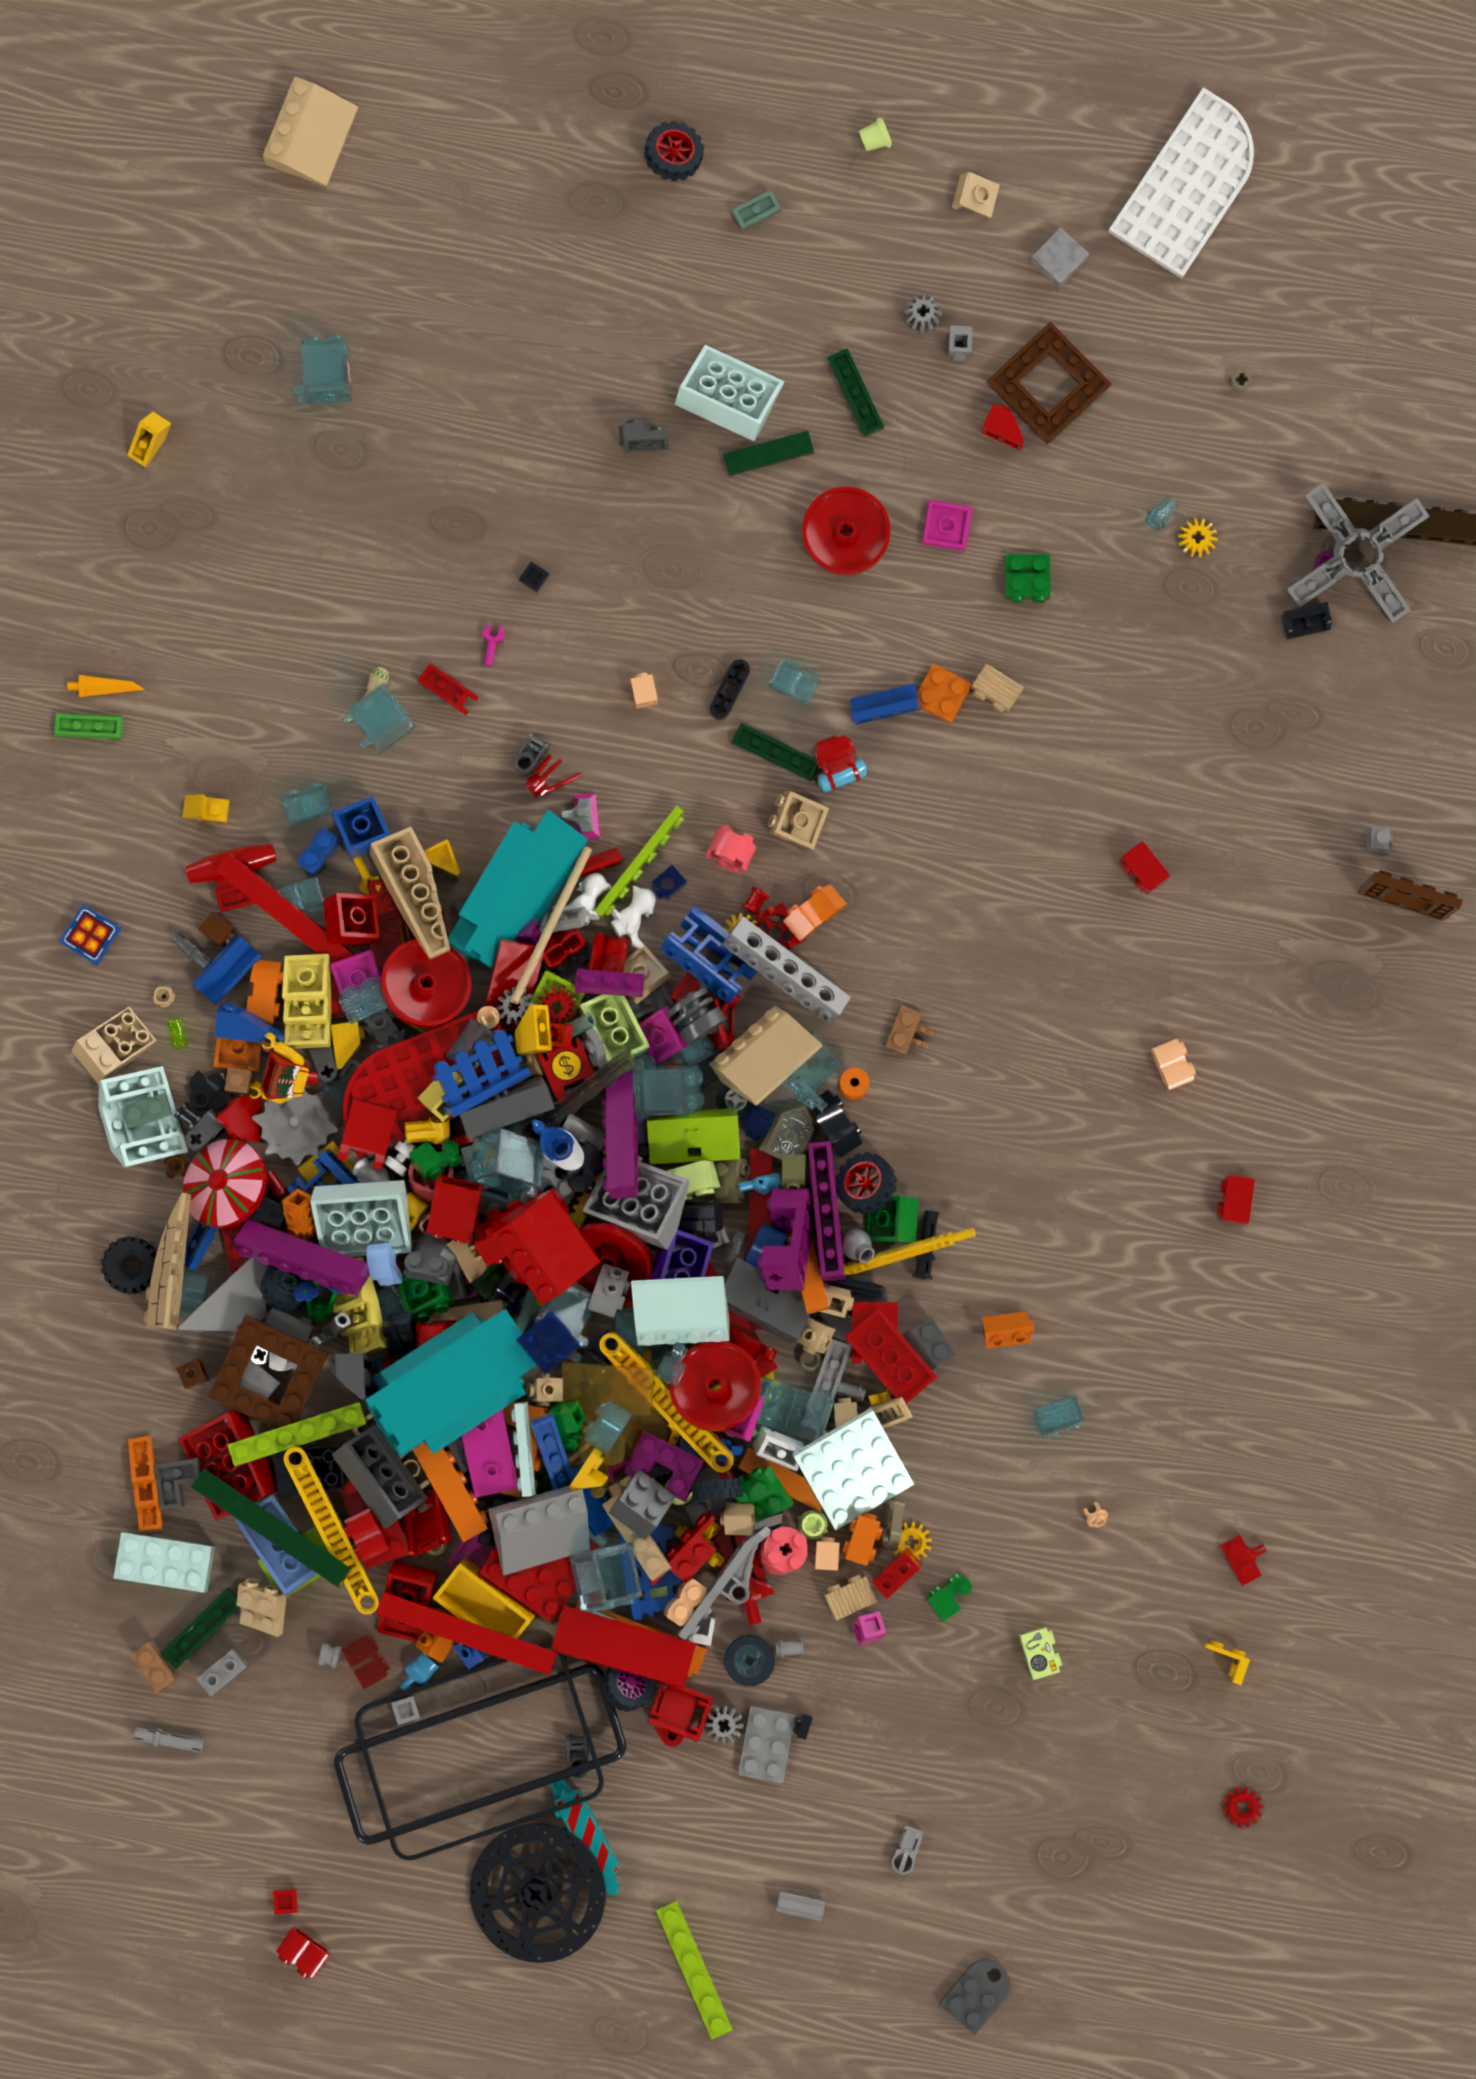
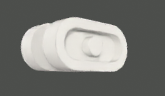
M406 1140L403 1143L399 1141L394 1147L399 1152L395 1159L388 1155L384 1161V1164L402 1177L408 1172L404 1165L408 1159L410 1160L409 1153L417 1148L411 1143H406Z

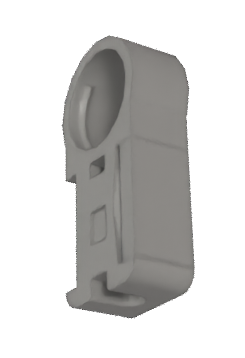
M908 1825L903 1826V1829L906 1830L903 1831L898 1846L900 1848L896 1847L891 1860L895 1872L903 1875L908 1874L914 1868V1861L923 1837L922 1830ZM899 1854H903L898 1870L895 1867V1858ZM909 1855L911 1865L907 1870L903 1871Z

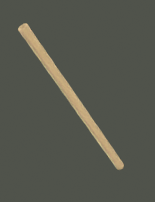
M584 846L510 998V1001L514 1004L519 1003L592 852V849Z

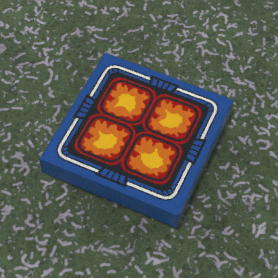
M83 904L59 942L98 966L122 928Z

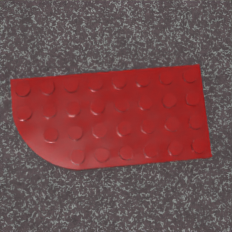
M478 1010L370 1055L359 1065L347 1085L343 1100L345 1127L354 1099L397 1111L388 1145L406 1138L405 1122L426 1121L435 1116L417 1099L434 1081L432 1077L435 1074L434 1064L437 1061H444L449 1066L455 1064L453 1055L459 1050L466 1052L468 1056L474 1054L472 1046L477 1040L486 1042L488 1046L493 1044V1032L496 1030L503 1031L500 1023L498 1022L495 1027L490 1029L483 1028L477 1021ZM497 1050L492 1051L491 1055L496 1066L501 1065L502 1061ZM478 1060L472 1062L477 1077L481 1076L483 1072ZM450 1115L448 1116L449 1120L456 1118ZM355 1150L358 1157L368 1154L366 1152Z

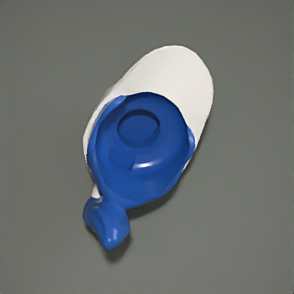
M532 1120L533 1131L540 1135V1148L546 1159L565 1170H576L582 1166L584 1161L583 1150L570 1132L562 1128H546L542 1121Z

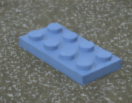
M270 1495L258 1504L299 1532L275 1495ZM238 1519L235 1520L285 1596H288L317 1575L316 1572Z

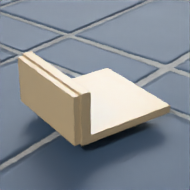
M966 172L960 175L952 207L954 209L965 207L991 218L1000 185L974 173Z

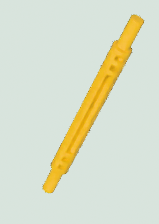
M973 1227L956 1233L948 1232L874 1254V1257L867 1263H861L859 1260L844 1263L845 1275L851 1276L952 1246L957 1241L976 1236Z

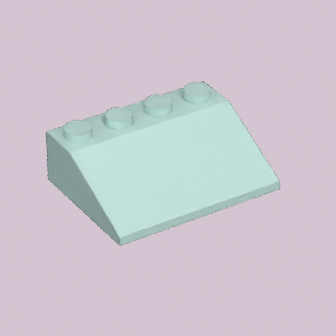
M704 345L679 387L675 405L755 441L783 387L784 381Z
M404 1180L314 1187L310 1202L320 1246L350 1257L367 1256V1245L387 1242L390 1243L395 1254L412 1252L408 1198Z
M723 1276L631 1281L638 1345L650 1346L656 1344L729 1341V1312Z

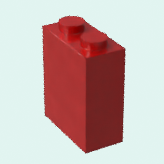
M440 1175L435 1185L426 1233H430L436 1238H452L458 1243H471L476 1231L484 1185Z

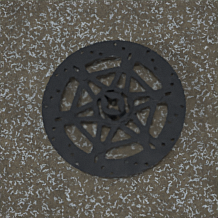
M528 1823L504 1831L484 1848L472 1872L470 1900L479 1927L489 1941L498 1949L519 1960L546 1963L572 1955L582 1948L594 1935L605 1910L606 1885L598 1860L580 1838L558 1826L544 1823ZM540 1841L543 1843L542 1851L518 1857H513L509 1852L510 1848L524 1842ZM557 1847L564 1849L577 1861L583 1871V1875L575 1876L555 1855ZM539 1858L533 1872L522 1865L520 1861ZM545 1858L548 1859L547 1874L539 1871ZM499 1862L504 1867L497 1896L490 1897L488 1896L489 1877L495 1863ZM553 1863H556L568 1878H553ZM513 1866L526 1874L523 1880L519 1879ZM508 1874H510L517 1888L504 1893ZM571 1883L572 1887L559 1892L557 1884ZM539 1889L541 1893L537 1897L535 1895V1892ZM581 1889H587V1909L580 1924H577L572 1919L578 1892ZM572 1893L569 1910L566 1912L558 1898ZM518 1894L519 1902L504 1901L505 1898ZM553 1906L557 1907L563 1920L550 1912ZM508 1908H523L522 1923ZM500 1909L520 1930L519 1938L513 1937L501 1927L494 1917L493 1911ZM529 1912L536 1914L531 1927H528ZM542 1914H545L556 1923L537 1928ZM556 1929H563L567 1934V1937L549 1944L533 1943V1937L536 1934Z

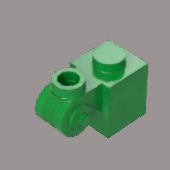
M452 1140L445 1141L442 1144L441 1152H436L427 1141L409 1153L411 1165L425 1183L439 1178L447 1167L454 1168L462 1161L459 1156L458 1144Z
M578 1400L554 1404L548 1414L551 1413L554 1416L564 1449L573 1452L583 1441L584 1437L579 1429L586 1421V1417Z
M959 1572L947 1579L949 1583L941 1588L940 1585H937L928 1592L930 1596L926 1599L942 1622L962 1610L955 1600L957 1592L966 1595L972 1589L970 1580L962 1577Z

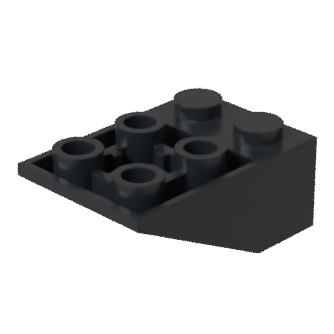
M341 1443L303 1448L326 1492L345 1489L344 1471L332 1456L341 1447ZM287 1450L274 1454L278 1497L300 1495L284 1463V1455ZM292 1452L289 1455V1461L297 1465L301 1463L302 1456L298 1452Z

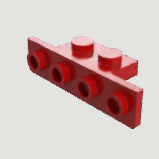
M708 1510L706 1514L702 1513L696 1519L695 1526L691 1530L687 1529L681 1535V1541L675 1547L671 1546L664 1555L672 1567L670 1570L685 1583L717 1550L712 1543L701 1535L715 1520L714 1513L711 1510ZM662 1576L657 1578L655 1581H651L649 1578V1581L654 1586Z

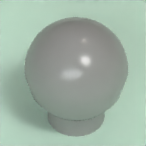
M851 1229L843 1235V1254L852 1260H859L861 1263H867L874 1257L875 1252L872 1248V1241L865 1231Z

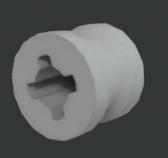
M324 1642L320 1651L318 1665L328 1664L331 1668L337 1669L342 1646L332 1647Z

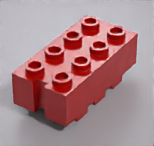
M555 1187L550 1189L568 1214L569 1208L558 1189ZM539 1189L526 1194L529 1200L523 1203L518 1198L506 1204L509 1210L503 1213L500 1212L499 1208L487 1213L489 1220L476 1226V1235L479 1240L475 1241L474 1246L486 1266L493 1263L499 1264L507 1257L491 1235L492 1223L541 1195Z

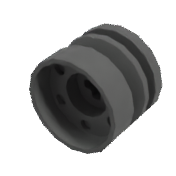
M705 987L687 994L678 1000L666 1013L669 1018L679 1014L680 1017L673 1022L674 1026L682 1023L686 1024V1027L679 1034L687 1046L700 1040L727 1020L719 1007L711 1010L707 1009L714 999L709 997L704 1001L701 1000L708 994Z

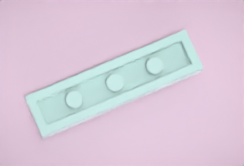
M519 1402L514 1404L515 1408H512V1421L516 1422L517 1430L514 1431V1444L518 1445L519 1453L516 1454V1467L520 1468L521 1476L518 1478V1490L522 1491V1497L533 1496L536 1492L528 1402Z

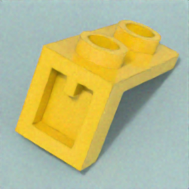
M1211 1640L1210 1644L1204 1642L1203 1647L1237 1659L1236 1664H1231L1228 1676H1231V1682L1242 1685L1250 1659L1245 1657L1246 1653L1235 1648L1232 1649V1652L1223 1649L1224 1644Z

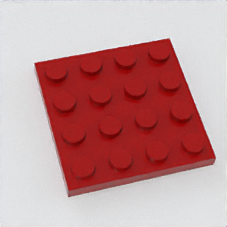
M589 1539L590 1550L502 1575L495 1545L477 1574L550 1624H554L562 1612L563 1606L567 1604L602 1548Z

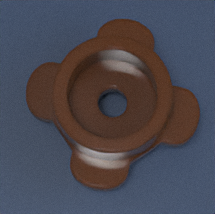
M180 1154L178 1157L165 1158L164 1164H166V1176L172 1179L178 1175L185 1176L187 1168L184 1155Z

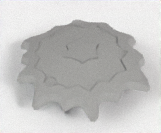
M304 1088L302 1096L294 1097L282 1104L272 1101L264 1102L265 1111L253 1116L252 1119L262 1128L261 1138L268 1143L265 1155L276 1153L281 1159L290 1158L295 1166H299L306 1155L319 1156L318 1147L326 1145L327 1136L338 1131V1128L330 1122V1109L322 1105L323 1092L310 1095Z

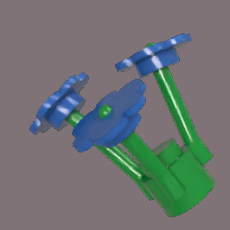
M313 1281L312 1284L303 1282L299 1284L298 1288L293 1290L295 1300L298 1302L306 1301L308 1317L312 1320L323 1321L327 1319L328 1315H332L337 1293H342L338 1289L330 1286L327 1287V1289L333 1291L328 1304L324 1298L319 1297L318 1282Z

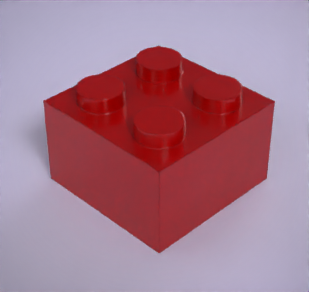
M335 893L323 900L328 944L367 946L380 939L375 895Z

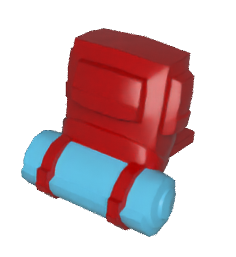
M834 735L816 743L815 759L818 767L822 768V773L818 775V786L825 793L831 790L836 791V788L855 780L860 781V778L867 776L866 764L860 758L855 759V746L846 735L838 738Z

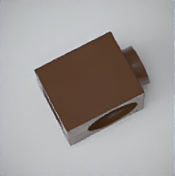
M213 912L208 915L198 929L222 948L236 936L234 934L236 930Z
M201 1359L193 1360L176 1368L185 1389H191L210 1381Z

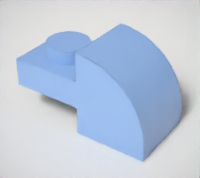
M390 1243L367 1245V1264L371 1279L377 1280L380 1286L402 1283L403 1276L396 1265V1254Z

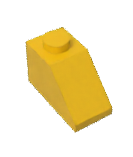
M155 412L150 413L139 422L127 456L142 466L147 467L165 441L171 423Z
M529 1005L515 1030L517 1054H536L552 1050L548 1005Z
M358 1021L331 1025L338 1071H342L351 1057H355L363 1046L362 1040L366 1039L364 1026H360Z

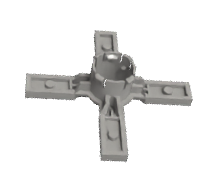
M1324 482L1306 493L1304 496L1332 534L1336 544L1334 547V557L1322 563L1287 588V591L1298 607L1306 604L1345 575L1363 579L1367 588L1392 623L1410 612L1411 609L1381 567L1380 562L1383 560L1382 549L1429 517L1417 498L1413 499L1379 523L1371 531L1354 528ZM1361 536V540L1367 537L1372 547L1375 548L1374 559L1368 567L1362 570L1355 567L1352 570L1349 568L1345 558H1342L1344 556V546L1357 540L1356 537Z

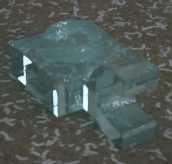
M678 1342L675 1343L671 1358L666 1355L664 1356L655 1374L656 1378L676 1387L678 1386L687 1367L686 1364L682 1363L688 1351L685 1345Z

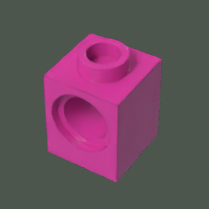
M880 1612L859 1616L852 1624L858 1646L880 1641L886 1634Z

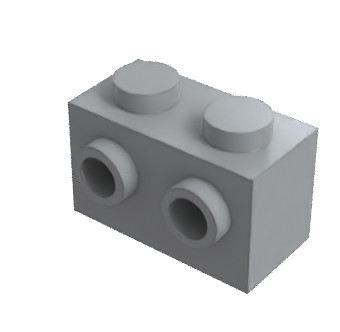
M603 1263L588 1309L614 1318L616 1310H621L625 1297L622 1294L627 1295L631 1283L627 1281L629 1271Z

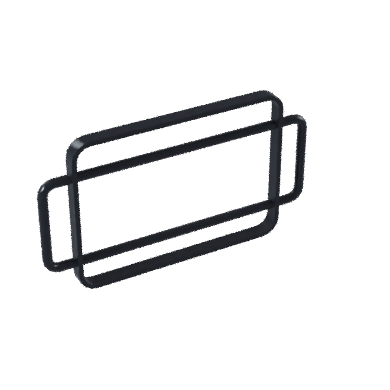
M541 1644L538 1646L551 1650L552 1644ZM558 1653L564 1672L365 1739L361 1720L363 1715L370 1709L511 1661L500 1658L361 1707L355 1717V1728L359 1742L341 1748L334 1758V1768L356 1838L366 1845L377 1844L389 1839L394 1853L399 1858L413 1861L598 1797L603 1791L605 1784L601 1766L621 1759L627 1748L616 1709L606 1701L605 1695L602 1693L601 1681L604 1674L602 1669L593 1664H585L569 1669L565 1655ZM587 1673L594 1674L597 1679L617 1742V1750L599 1758L597 1757L573 1682V1678ZM566 1680L568 1681L593 1760L392 1828L368 1748ZM359 1751L363 1752L386 1827V1831L370 1836L366 1835L363 1831L343 1765V1759L347 1755ZM596 1769L599 1783L597 1789L590 1795L415 1855H404L398 1848L395 1839L397 1836Z

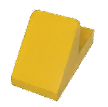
M204 794L185 795L182 818L227 823L230 801L206 797Z
M598 1444L569 1486L571 1490L603 1486L608 1479V1476L597 1470L604 1460L600 1456L605 1450Z

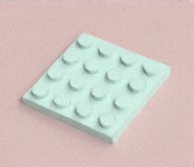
M872 1408L792 1454L835 1530L851 1522L852 1518L856 1519L858 1515H863L864 1512L872 1510L914 1485Z

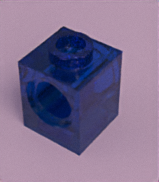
M672 864L652 881L654 886L652 891L660 900L664 898L668 901L687 885V881ZM666 879L674 882V886L670 890H666L661 886L662 882Z
M754 1105L743 1128L747 1132L746 1136L756 1141L759 1138L764 1140L775 1117V1113Z

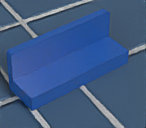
M914 684L855 697L850 700L853 711L851 716L855 725L921 710Z
M237 934L197 976L192 984L217 1005L248 972L253 964L261 958V955Z
M586 1461L571 1470L573 1478L576 1477ZM603 1486L583 1489L588 1514V1528L595 1537L614 1525L602 1504L611 1499Z

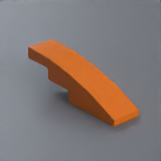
M787 1233V1237L792 1236V1233ZM812 1239L804 1291H801L807 1314L829 1309Z
M151 1436L128 1439L131 1479L134 1485L139 1532L143 1534L163 1530V1521L154 1465L156 1464Z
M747 1447L737 1468L749 1474L757 1467L762 1469L770 1465L789 1496L821 1512L822 1506L806 1478L780 1464L756 1455L754 1450Z

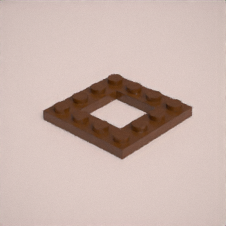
M1051 321L986 382L1047 445L1112 385ZM1049 354L1079 384L1050 412L1019 383Z
M1379 870V873H1373L1360 885L1358 892L1360 895L1441 921L1446 920L1458 911L1463 901L1457 898L1458 895L1445 891L1443 894L1435 891L1436 888L1423 884L1421 887L1415 885L1411 879L1401 877L1399 880L1393 878L1391 873Z
M246 1314L208 1397L275 1429L296 1423L300 1418L329 1352ZM257 1346L297 1365L281 1403L239 1385Z

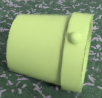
M877 118L876 122L859 130L866 152L885 146L890 148L892 145L882 118Z
M808 1510L801 1516H798L799 1531L806 1538L818 1539L825 1533H828L827 1519L821 1512Z

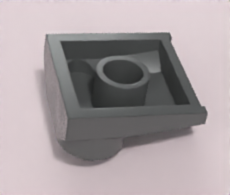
M430 1233L420 1235L413 1251L405 1258V1276L448 1286L457 1262L456 1256L447 1245L453 1239L447 1237L436 1238Z

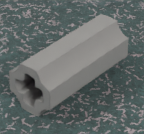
M780 1891L776 1911L821 1921L825 1901Z

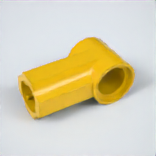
M436 1116L426 1121L405 1122L406 1143L430 1141L434 1144H443L445 1141L450 1140L449 1117L444 1122Z

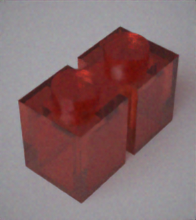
M368 1635L341 1649L351 1667L371 1656L373 1657V1661L354 1671L363 1690L390 1675L388 1670L391 1669L385 1657L380 1658L377 1654L379 1646L373 1637L369 1638Z

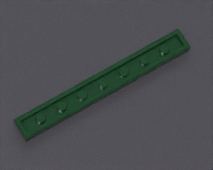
M206 1469L202 1470L191 1486L195 1491L336 1587L340 1588L351 1572L352 1568Z

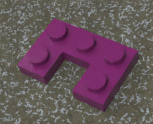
M643 1431L624 1472L633 1476L638 1470H641L649 1476L655 1462L674 1471L666 1489L675 1495L676 1498L686 1502L692 1491L691 1483L696 1482L705 1460L647 1431Z

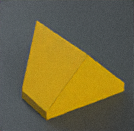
M448 839L424 851L432 867L460 879L461 873Z

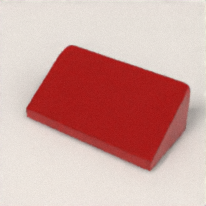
M615 847L590 856L580 876L583 878L591 873L621 864L623 859L619 849Z

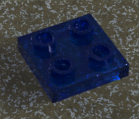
M552 1310L516 1339L517 1343L545 1376L581 1346Z

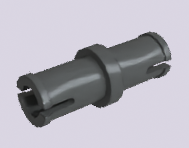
M179 931L172 938L171 942L176 944L185 953V956L188 959L191 958L202 970L213 960L200 949L199 944L193 943L182 931Z

